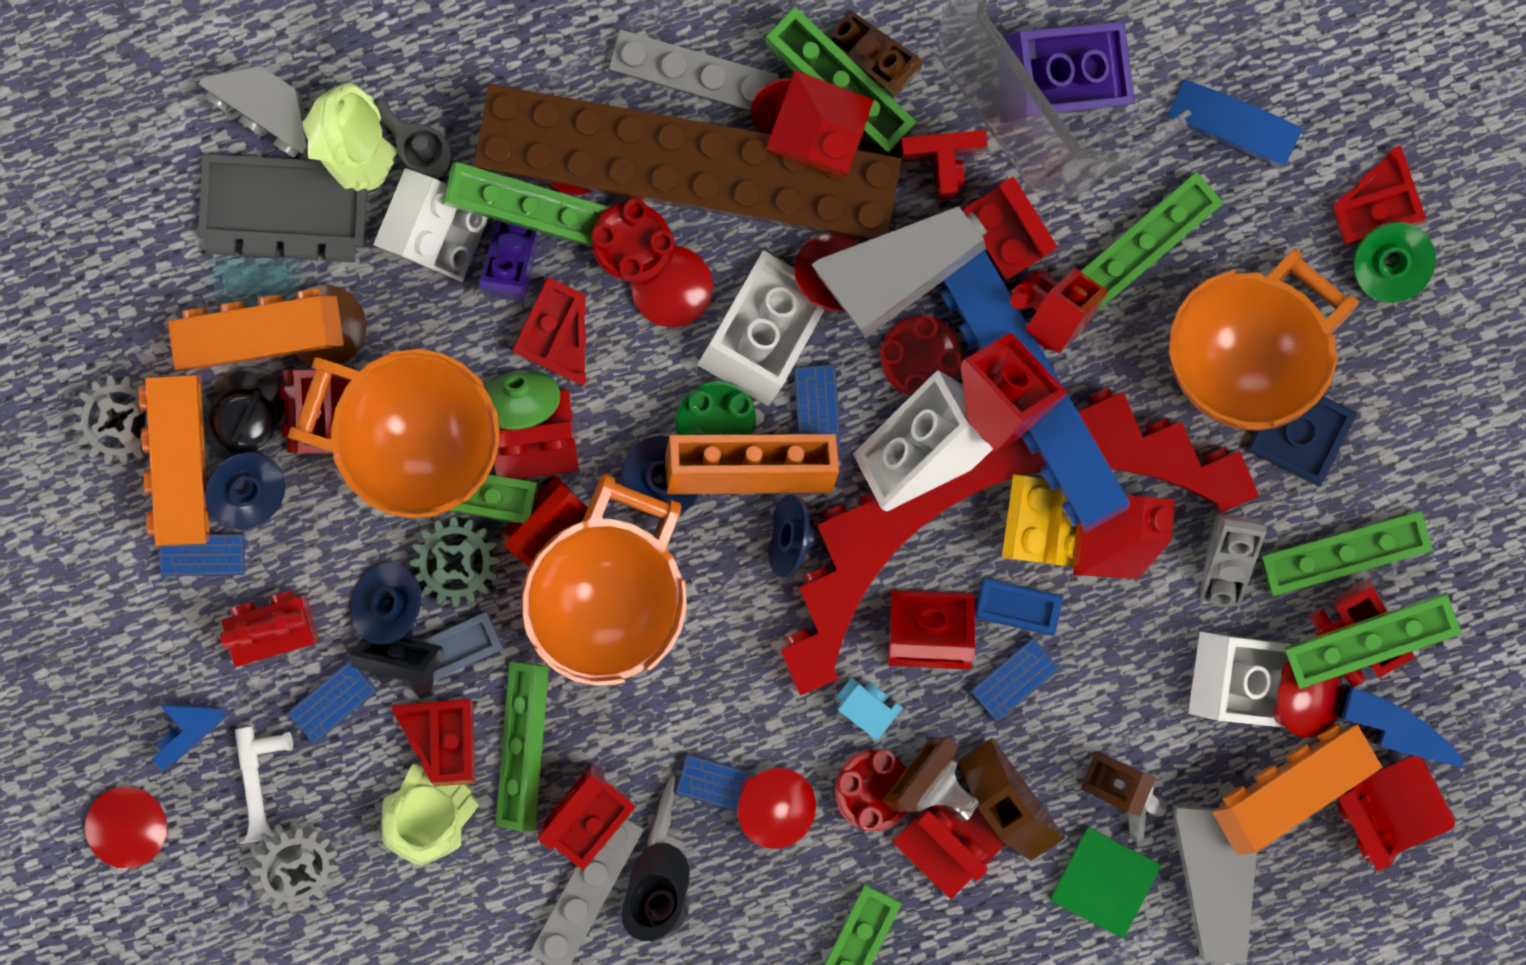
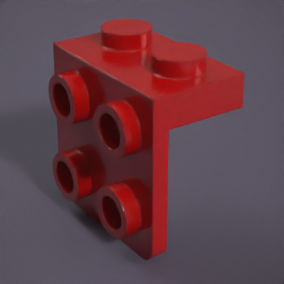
M1414 755L1407 756L1381 768L1338 797L1340 802L1337 803V808L1341 818L1347 825L1352 824L1359 837L1357 839V846L1366 862L1372 861L1377 871L1391 866L1398 853L1450 831L1456 823V819L1424 759Z

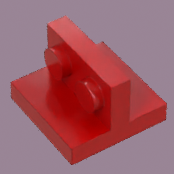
M986 130L905 137L901 139L898 146L899 158H902L901 163L933 160L936 201L950 200L956 196L958 189H962V185L965 184L963 160H955V158L982 155L988 147Z
M1014 176L962 209L966 216L974 213L986 229L987 233L982 236L986 245L985 250L1005 281L1040 261L1058 248Z
M569 390L560 391V403L556 411L540 424L517 430L499 428L500 440L494 462L496 476L526 479L580 472Z
M555 475L538 493L535 512L523 524L511 522L499 536L505 541L504 545L530 567L536 554L552 537L566 528L583 521L588 506Z
M891 590L888 666L971 670V662L974 661L975 656L974 594Z
M591 763L540 824L537 840L549 850L553 847L556 848L583 871L637 806L604 778V773Z
M942 805L930 806L920 811L892 839V842L950 899L972 878L978 881L989 870L986 864L1006 845L977 808L967 821L962 822L954 816V813Z

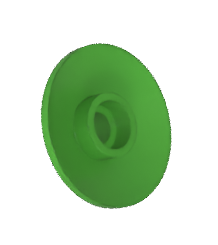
M519 369L508 371L494 377L484 385L494 408L497 410L499 428L517 430L540 424L556 411L560 403V390L556 381L549 375L537 370Z

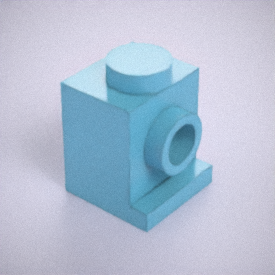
M850 678L836 696L842 701L837 707L838 711L877 741L903 709L897 701H894L891 706L884 703L889 696L870 681L864 687L858 681Z

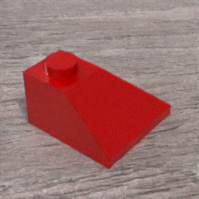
M795 70L765 150L845 179L861 140L874 100Z
M1012 332L966 358L960 365L968 422L996 452L1020 438L1068 394L1062 385Z
M1126 495L1130 501L1128 510L1086 533L1081 525L1078 524L1073 575L1139 579L1172 541L1175 499Z

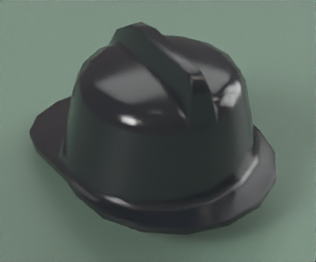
M258 367L242 368L231 374L223 384L208 415L205 427L210 446L222 458L225 459L230 455L245 451L262 453L269 445L285 411L284 399H280L279 387L282 385L270 371Z
M656 843L646 848L636 859L631 872L621 917L626 931L631 937L639 941L653 942L665 937L681 927L688 915L689 903L686 894L689 885L690 868L687 858L681 850L669 843Z

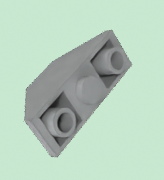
M262 66L202 77L198 84L208 90L204 97L206 100L224 112L229 105L241 112L243 115L239 122L259 135L263 129L275 135L277 139L273 145L294 158L298 151L308 157V139L302 125L306 115L302 95L299 91Z
M1217 513L1209 536L1199 600L1212 602L1219 607L1241 605L1267 532V525L1258 519ZM1211 580V594H1206ZM1236 582H1240L1238 596L1236 598Z

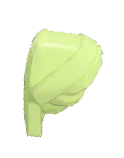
M353 83L335 87L317 98L308 116L302 122L308 139V158L320 160L345 189L354 188L356 191L367 189L369 191L378 188L385 181L388 172L391 170L398 150L382 138L381 116L372 96Z
M412 764L400 790L384 798L381 818L383 843L391 851L416 865L428 864L454 852L461 846V828L479 806L478 800L471 794L473 789L467 784L434 787L426 775L422 764Z

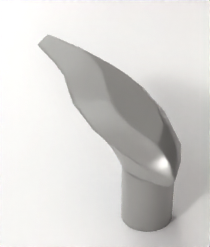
M670 777L661 796L647 841L648 847L656 843H669L680 850L683 848V841L667 834L672 820L671 808L675 796V777Z

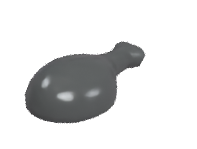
M381 99L376 101L375 105L378 107L381 116L380 122L394 135L398 154L406 167L432 178L446 175L452 167L453 154L444 136L428 125L403 122L391 111L388 102Z

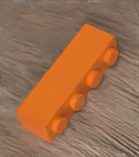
M309 289L295 292L296 300L283 302V296L276 295L258 298V306L245 308V302L221 304L220 312L208 314L207 308L182 311L183 319L168 321L175 371L198 370L344 346L337 296H322L321 289Z
M201 375L145 378L146 386L139 387V404L141 411H147L148 428H142L141 441L143 453H150L151 469L144 470V489L146 495L152 494L153 511H147L146 514L148 536L155 537V546L207 543L210 541V526L204 492L207 474Z
M836 434L670 435L665 454L667 494L832 493L839 474Z
M1339 723L1331 725L1317 735L1319 741L1309 747L1308 744H1304L1290 751L1286 755L1288 762L1279 768L1276 765H1272L1254 776L1255 784L1247 789L1244 786H1240L1222 797L1224 804L1212 811L1237 855L1258 852L1383 768L1358 724L1341 727Z

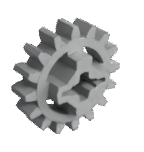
M113 375L107 376L106 387H103L98 381H93L91 383L94 390L92 395L85 392L79 394V397L85 402L84 407H75L72 410L73 413L81 416V422L73 424L72 429L83 430L84 436L77 443L79 445L90 443L93 447L90 450L89 456L95 458L101 452L105 453V464H112L115 455H119L122 465L129 464V454L131 453L138 459H143L145 454L142 450L141 436L139 438L135 429L138 418L144 415V413L146 417L145 428H148L147 411H141L139 404V387L146 386V384L142 382L136 388H133L132 377L125 376L121 385H118ZM111 393H127L137 400L129 404L118 403L115 396ZM97 403L101 411L98 423L92 426L91 414ZM113 410L117 413L134 410L123 421L125 426L123 431L119 427L103 430L113 420L111 413ZM108 436L117 437L125 447L113 448L105 445L100 440Z
M292 821L290 829L284 831L280 824L275 825L276 835L270 837L263 833L261 838L264 845L262 847H251L250 850L256 860L246 862V867L251 873L247 879L258 898L262 902L268 900L273 909H277L283 902L288 911H293L295 903L301 901L304 907L307 908L310 906V896L314 894L322 899L324 895L320 888L323 885L333 886L334 881L328 873L339 869L338 864L334 860V857L338 855L337 851L330 843L323 830L317 832L311 823H308L302 830L297 821ZM314 849L316 850V853H317V863H316V864L313 863V861H314V859H315V856H314V854H313L312 852H313ZM268 868L272 869L270 876L273 880L271 883L268 881Z

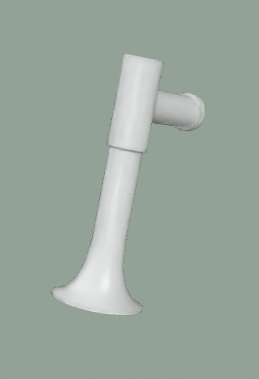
M253 727L235 729L240 771L243 774L249 816L247 835L244 841L239 844L263 841L261 838L263 833L270 837L276 835L270 829L264 813L257 755L293 749V739L290 732L255 739Z

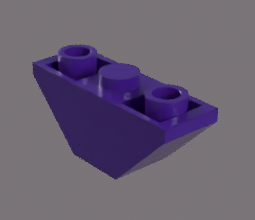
M497 220L480 277L479 288L484 296L525 302L532 276L538 232L532 231V235L529 237V229L505 223V233H501L502 222Z

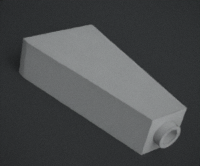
M958 206L821 258L814 262L812 266L818 277L866 339L984 251L986 245L982 236L987 231L974 213L966 216Z
M1172 803L1171 812L1199 954L1205 961H1210V965H1247L1257 852L1243 855L1236 854L1212 813L1217 807Z

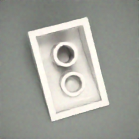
M763 250L697 365L723 381L737 385L749 396L769 407L785 383L824 309L815 306L802 295L796 285L794 268Z
M937 370L853 455L881 509L889 511L971 471L993 448L981 438L979 433L968 422L963 384Z
M1200 632L1188 714L1218 721L1286 728L1274 720L1273 709L1277 703V690L1282 679L1281 670L1283 665L1289 661L1285 647L1293 644Z

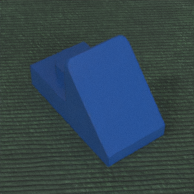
M166 703L161 705L162 709L178 725L182 732L179 734L176 729H173L156 744L161 751L152 760L162 771L170 768L231 712L225 706Z

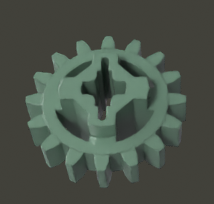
M451 517L450 527L447 528L441 520L435 521L437 532L433 534L431 531L423 529L421 534L426 542L424 544L415 543L412 546L415 551L420 553V558L410 561L411 566L420 567L421 573L415 577L418 582L425 580L427 583L422 592L425 596L433 591L438 593L437 604L441 605L447 597H451L453 606L459 607L462 596H466L467 600L472 604L477 601L475 591L479 590L484 594H488L490 589L485 581L487 579L497 580L499 577L497 573L491 570V566L501 563V558L491 556L490 552L498 546L497 541L486 543L484 538L489 531L487 528H483L478 532L473 531L475 520L469 519L464 527H461L458 517ZM448 534H462L468 538L460 545H450L442 537ZM479 548L483 557L481 573L474 567V554ZM431 550L437 556V570L433 574H431L429 569V554ZM445 552L453 555L461 552L465 556L461 561L465 571L462 572L458 568L452 571L448 570L447 566L450 560ZM450 579H461L469 587L457 590L446 588L444 585Z

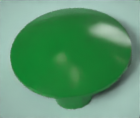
M726 381L707 382L691 390L680 403L675 417L677 435H752L756 424V411L749 395L737 385Z

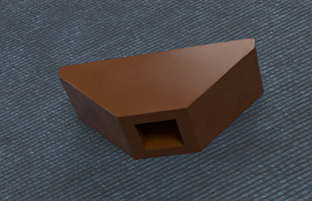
M852 10L837 23L827 36L893 100L921 71L924 63L918 56Z
M993 737L959 759L958 762L970 792L979 803L977 808L1001 841L1032 861L1065 839L1061 830Z

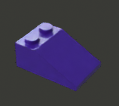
M1125 22L1019 31L994 38L1004 121L1135 104Z

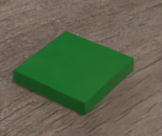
M1086 826L1049 900L1124 939L1162 865Z

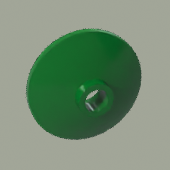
M1406 222L1386 223L1370 231L1358 245L1353 260L1354 276L1360 288L1375 300L1387 303L1405 301L1417 295L1430 281L1436 266V253L1430 238L1417 226ZM1396 252L1395 261L1391 264H1385L1384 258L1389 253Z

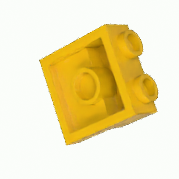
M1013 475L1002 558L1068 567L1074 566L1077 525L1074 527L1071 525L1061 507L1067 501L1059 487L1052 491L1045 479Z

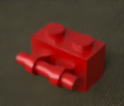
M1076 268L1059 283L1052 279L1048 272L1035 271L1024 282H1021L1013 289L1010 303L1015 309L1032 307L1037 311L1025 330L1035 337L1041 347L1047 350H1055L1060 354L1085 330L1109 291Z
M355 366L348 367L355 370ZM314 368L282 370L283 386L279 387L280 399H284L285 423L281 424L282 436H286L287 453H332L288 438L290 428H296L316 370ZM334 375L331 376L312 434L331 440L335 408L346 386L349 384V380Z
M1370 578L1333 598L1335 607L1341 617L1330 621L1324 609L1321 608L1310 614L1309 618L1316 628L1314 635L1319 636L1389 612ZM1411 651L1373 664L1371 667L1377 677L1380 678L1414 659L1415 655ZM1360 669L1343 674L1351 687H1355L1366 680Z
M294 590L270 596L272 605L256 609L253 601L230 608L232 616L221 619L224 632L220 633L223 647L230 650L234 667L319 643L320 639L307 595L296 597Z

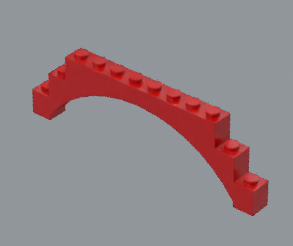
M1109 388L1088 397L1090 406L1078 410L1079 415L1111 470L1149 476L1179 486L1212 502L1216 513H1223L1260 497L1240 450L1229 453L1226 446L1204 455L1203 458L1206 463L1200 465L1182 421L1171 424L1168 417L1146 426L1148 434L1142 436L1124 392L1113 395ZM1022 437L998 452L993 449L971 471L889 511L881 509L871 491L859 497L862 503L860 506L847 511L845 505L842 504L821 513L824 521L818 523L817 527L836 570L828 572L826 566L803 575L806 583L798 586L818 632L810 635L808 628L785 637L788 645L780 648L800 696L838 680L834 668L846 630L867 589L893 554L922 526L948 507L984 488L1013 479V475L1023 476L1041 472L1040 468L1046 466L1038 451L1031 454Z

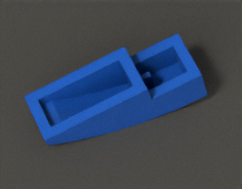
M1185 79L1166 116L1240 153L1243 151L1278 169L1286 166L1303 130L1302 127L1256 106Z
M1346 685L1343 705L1338 718L1377 728L1374 744L1462 768L1464 759L1448 741L1427 723L1388 700Z

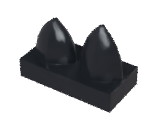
M406 637L386 645L374 644L362 638L350 653V660L353 668L369 671L382 684H387L393 678L405 680L408 687L422 700L432 690L434 672L444 660L442 646Z

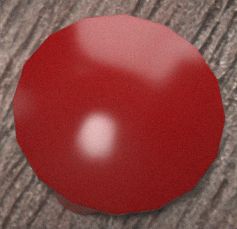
M630 199L627 202L617 203L604 210L595 221L591 234L592 253L600 267L612 277L627 282L645 281L657 275L669 261L675 244L674 237L664 218L639 199Z
M678 246L673 247L669 261L657 275L645 281H635L631 284L633 300L641 314L656 325L670 328L690 325L701 317L711 302L714 287L711 271L703 259L690 249Z
M928 315L911 316L898 322L887 333L880 349L881 367L887 380L899 392L912 396L937 370L955 380L961 368L962 346L956 333L945 322Z
M1287 661L1281 670L1282 679L1277 690V703L1273 709L1274 720L1278 724L1284 725L1289 732L1301 738L1317 737L1318 734L1333 725L1339 716L1343 705L1344 691L1341 677L1337 676L1299 689L1291 664Z
M867 749L854 754L842 765L835 782V799L840 813L851 825L863 831H882L894 826L906 814V812L892 811L882 801L906 769L899 758L888 750Z
M774 767L761 771L755 776H749L743 781L737 815L740 827L746 838L763 848L781 849L794 845L807 834L815 818L816 800L813 788L804 776L791 769Z
M137 786L117 787L103 793L91 805L85 820V836L92 852L104 863L116 868H136L150 862L161 851L164 841L168 837L167 818L161 804L150 793L143 791Z

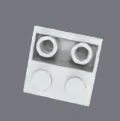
M405 168L373 245L463 282L489 218L443 205L447 184Z

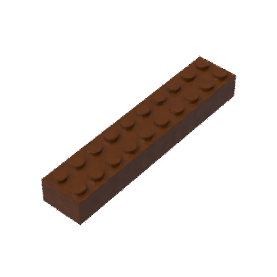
M488 84L474 167L506 177L869 241L889 233L902 158L856 150L845 179H841L765 150L771 134Z

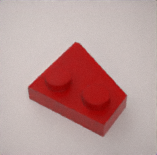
M1401 145L1394 147L1373 170L1371 169L1359 180L1355 187L1333 205L1332 212L1344 247L1360 243L1370 231L1386 223L1406 222L1417 226L1426 221V216Z
M547 276L511 351L584 386L586 382V295Z
M471 699L392 705V712L395 718L399 721L408 738V742L414 753L418 756L426 775L434 787L476 784L474 703Z

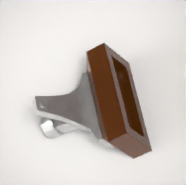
M930 737L882 799L892 811L899 812L922 811L930 806L942 805L954 813V816L962 822L967 821L979 805L977 799L963 790L956 780L955 770L957 763L955 758L959 747L948 737Z
M1095 751L1081 790L1126 811L1131 840L1138 843L1144 839L1146 812L1150 816L1159 817L1164 815L1167 808L1165 800L1152 794L1155 777L1111 756Z

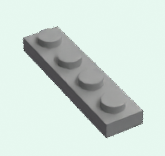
M621 29L609 66V71L750 112L756 93L764 85L779 79V75Z
M627 818L583 871L578 866L576 867L529 954L530 956L547 965H571L645 827Z

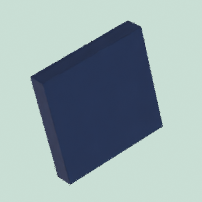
M1322 396L1311 409L1297 420L1278 428L1254 431L1245 450L1321 487L1358 413Z

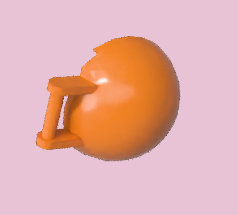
M1296 248L1267 277L1258 272L1235 273V269L1207 279L1190 292L1177 311L1171 327L1169 344L1174 376L1188 400L1197 410L1215 422L1235 429L1254 431L1278 428L1297 420L1311 409L1331 385L1339 356H1336L1335 336L1332 333L1355 310L1360 301L1353 295L1347 298L1302 260L1304 255ZM1290 273L1294 274L1335 309L1327 319H1325L1321 311L1306 295L1289 284L1282 282Z
M424 349L389 352L388 355L367 364L361 371L321 358H314L312 368L316 370L296 428H290L288 438L332 452L334 462L345 484L367 505L386 514L405 518L432 517L449 511L467 501L486 481L496 460L500 440L498 414L489 394L483 386V382L464 364L443 353ZM334 375L350 382L335 408L330 440L312 434L331 376Z
M603 474L598 481L583 521L556 534L536 554L526 573L522 589V618L527 636L534 649L553 670L575 682L594 686L617 685L625 683L624 679L636 675L645 669L650 671L671 651L682 631L687 611L685 580L680 575L674 557L666 549L681 512V503L671 499L667 503L616 484L614 477ZM609 499L660 518L654 534L652 535L631 523L614 519H602Z

